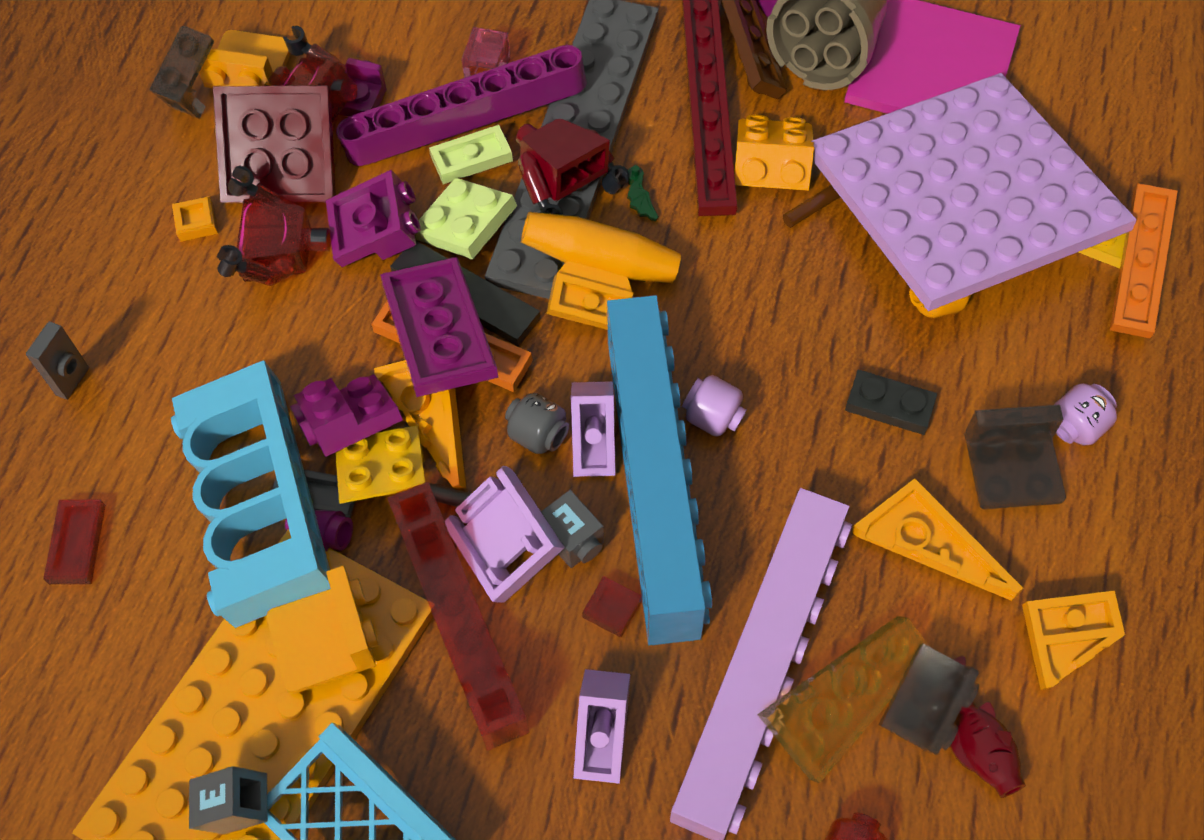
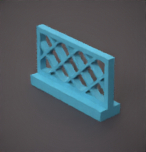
M331 723L318 736L320 740L267 794L268 822H265V824L281 840H298L288 829H300V840H308V828L335 827V840H342V827L369 826V840H376V825L393 824L403 832V840H456L340 725ZM323 753L335 765V787L309 788V767ZM343 774L355 786H343ZM301 777V788H290ZM361 791L369 798V820L342 821L343 792ZM335 792V822L308 823L309 793ZM284 794H301V823L282 824L269 809ZM376 806L389 819L376 820Z

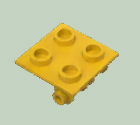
M418 425L377 432L337 451L336 466L339 503L426 488L423 467L424 455L420 445Z

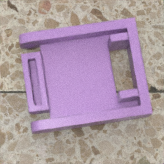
M502 466L496 472L499 479L489 477L455 509L460 519L450 515L443 522L492 602H505L565 548L514 471L507 466ZM525 550L533 553L511 575L506 568Z

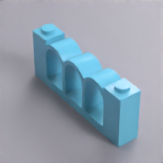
M264 360L173 397L172 402L175 415L171 417L172 427L176 435L183 439V453L187 461L200 473L193 486V501L196 508L211 522L203 537V551L208 561L217 568L208 572L211 590L207 592V600L212 612L217 617L222 616L234 628L266 616L267 612L272 608L331 589L326 571L330 570L282 385ZM263 424L266 439L223 457L209 460L213 450L219 443ZM275 470L278 488L232 507L220 509L222 499L229 490L239 484ZM287 519L291 535L290 539L242 559L230 561L233 548L241 538L266 526Z

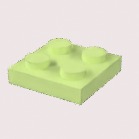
M455 178L419 219L421 231L415 234V239L473 259L513 212L517 204L511 194Z

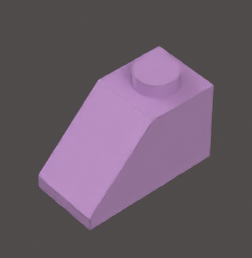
M613 381L573 382L571 386L573 476H615Z
M585 669L579 695L573 779L620 784L630 674Z

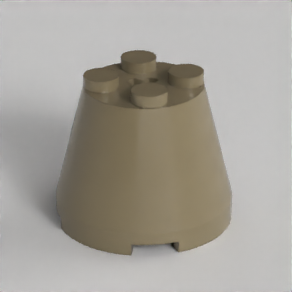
M778 0L767 19L766 30L770 50L780 67L786 65L794 74L804 80L803 85L819 90H834L847 86L861 74L870 62L883 20L886 16L887 0Z

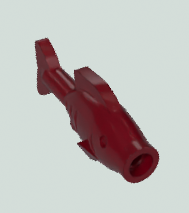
M959 656L944 667L925 672L923 680L937 689L946 690L960 714L959 726L945 730V736L956 759L965 768L975 772L985 782L994 787L1000 798L1010 796L1024 788L1026 784L1021 777V762L1018 748L1011 736V732L996 719V713L990 702H986L977 708L962 683L966 672V658Z

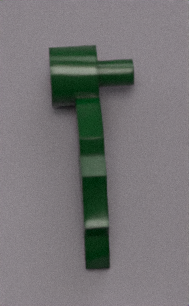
M634 165L628 170V184L630 188L627 198L631 201L630 208L637 210L639 217H647L649 220L656 222L659 216L651 204L649 192L644 190L642 186L644 172L638 165Z

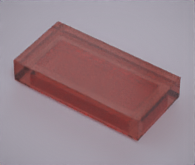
M101 499L58 501L43 578L49 585L92 584L106 507Z

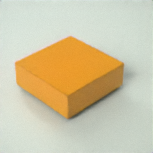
M210 196L172 204L176 234L180 242L218 234L214 207Z

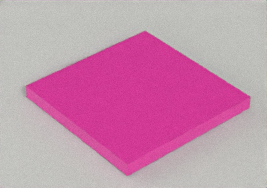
M887 0L886 16L883 20L870 62L861 74L849 84L844 102L888 114L999 73L1006 77L1021 25L920 0Z

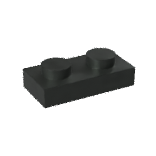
M858 369L845 411L925 435L938 393Z

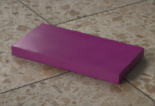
M457 257L380 274L416 397L498 378L496 363Z

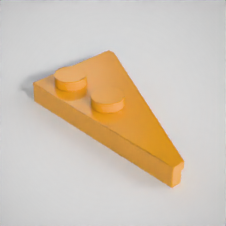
M405 360L374 368V374L378 380L383 382L393 397L392 400L405 415L409 427L418 425L420 443L427 448L437 463L435 466L443 478L449 481L453 489H466L455 388L416 397Z
M915 478L853 527L852 533L856 537L1012 601L1023 590V587Z

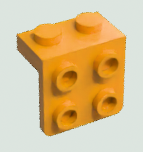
M228 30L223 34L217 49L198 46L193 59L204 87L213 88V86H278L291 53H289L283 37Z
M748 115L746 119H739L734 172L735 185L809 191L814 142H811L813 141L812 125L798 117H787L783 121H772L763 115Z
M344 565L326 571L331 589L272 608L267 612L266 620L283 685L287 692L291 694H296L377 666L372 652V647L379 645L371 619L363 621L359 606L366 604V599L359 579L350 580Z

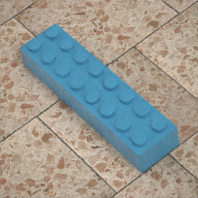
M657 295L607 300L608 349L648 646L701 640L703 624L710 623L709 609L712 608V595L709 581H703L702 566H705V551L703 540L697 539L696 525L699 524L696 498H691L689 485H692V469L690 459L684 458L683 446H686V431L684 421L678 418L677 408H680V393L678 383H673L672 379L674 355L672 346L667 347L666 336L669 335L667 312L659 311Z

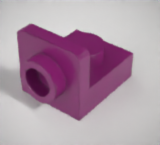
M348 58L345 64L348 79L335 106L339 115L349 117L379 107L387 88L381 65L366 60Z

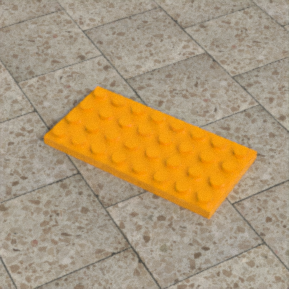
M289 529L278 543L291 538ZM329 548L325 553L330 570L344 565L350 580L358 578L366 604L359 606L363 621L371 619L379 645L372 647L377 666L296 694H291L287 692L283 685L266 616L234 628L224 619L72 834L82 840H281L265 823L227 834L189 829V780L235 766L267 773L268 794L320 740L318 736L331 723L340 725L355 739L437 612L435 604ZM323 753L309 767V788L324 787L335 771V765ZM301 777L290 788H301ZM309 793V810L320 793ZM284 794L269 811L282 824L301 823V794ZM297 829L288 830L294 835Z

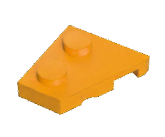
M1115 590L1027 601L1022 604L1040 690L1052 688L1075 669L1083 666L1100 651L1125 635Z

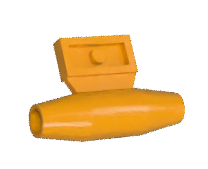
M528 212L521 236V243L565 263L554 276L546 314L606 330L607 300L633 297L628 279L673 283L681 261L680 253L638 233L577 216Z

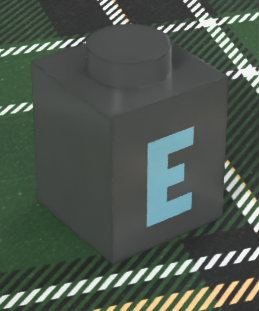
M571 490L541 511L565 547L558 555L570 568L580 561L583 563L589 562L601 551L602 544L604 543V527Z
M231 766L189 780V829L227 834L268 822L267 773Z

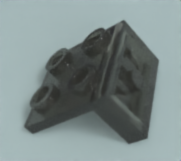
M1060 405L975 410L964 436L980 508L995 509L1062 504L1065 501L1066 493L1052 441L1064 420Z

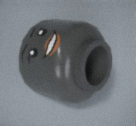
M535 392L527 394L522 399L516 398L513 400L505 413V419L508 420V437L538 455L548 450L555 451L562 444L569 430L565 410Z

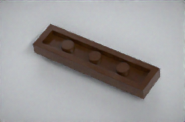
M721 0V5L725 9L730 24L729 29L734 36L738 48V56L743 63L747 75L748 85L758 94L779 99L787 91L779 65L770 50L767 31L756 0Z

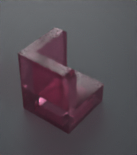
M473 27L462 56L464 78L475 75L478 67L493 69L509 63L510 49L507 32Z

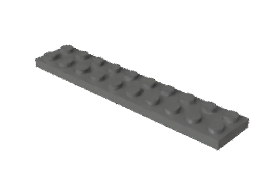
M589 0L572 44L579 48L582 53L587 79L586 87L576 95L550 103L542 126L556 119H564L582 128L593 129L599 135L610 140L609 150L612 153L658 20L659 8L621 0ZM604 175L557 202L552 198L548 200L550 204L559 206L563 211V215L577 216L589 220ZM522 178L514 197L517 207L504 223L487 268L485 280L499 288L549 299L554 276L565 263L521 243L522 231L528 212L540 213L538 204L533 205Z

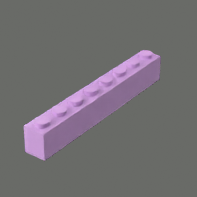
M803 488L799 489L672 808L671 823L711 840H724L727 831L737 834L746 810L745 806L738 804L744 787L751 790L754 789L763 763L754 759L760 744L767 747L770 746L779 722L771 718V714L776 702L785 705L794 682V679L786 676L791 661L798 664L801 663L809 642L808 638L801 636L806 622L814 625L824 602V599L816 597L821 583L830 586L838 561L831 559V555L835 545L844 548L852 527L851 523L845 521L849 509L848 505Z

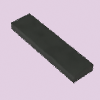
M416 241V245L404 250L390 267L391 271H397L448 258ZM461 266L482 326L519 346L541 319L540 311Z

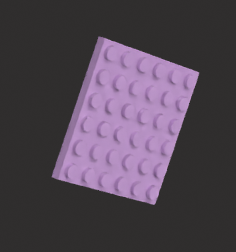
M1002 73L811 141L814 142L813 162L928 311L1132 231L1137 220Z

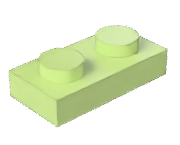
M499 125L429 147L432 161L443 184L452 182L455 178L461 179L513 161L512 151Z

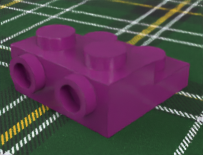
M389 170L326 200L333 260L344 267L372 253H376L384 260L416 245L415 234L421 231V226L415 213L410 210V204L416 201V197L407 181L402 182L392 170Z
M375 374L369 377L356 378L341 390L337 388L332 378L325 381L312 382L302 392L293 395L297 403L290 406L309 445L312 446L318 443L325 457L403 420L398 407Z

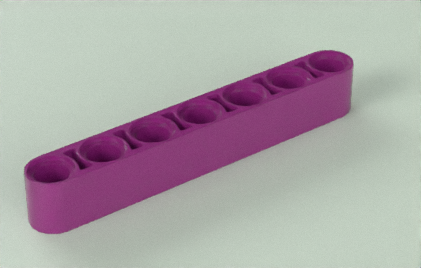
M573 45L559 46L349 116L338 124L336 134L351 164L357 166L368 165L580 93L587 84L582 53L579 48Z

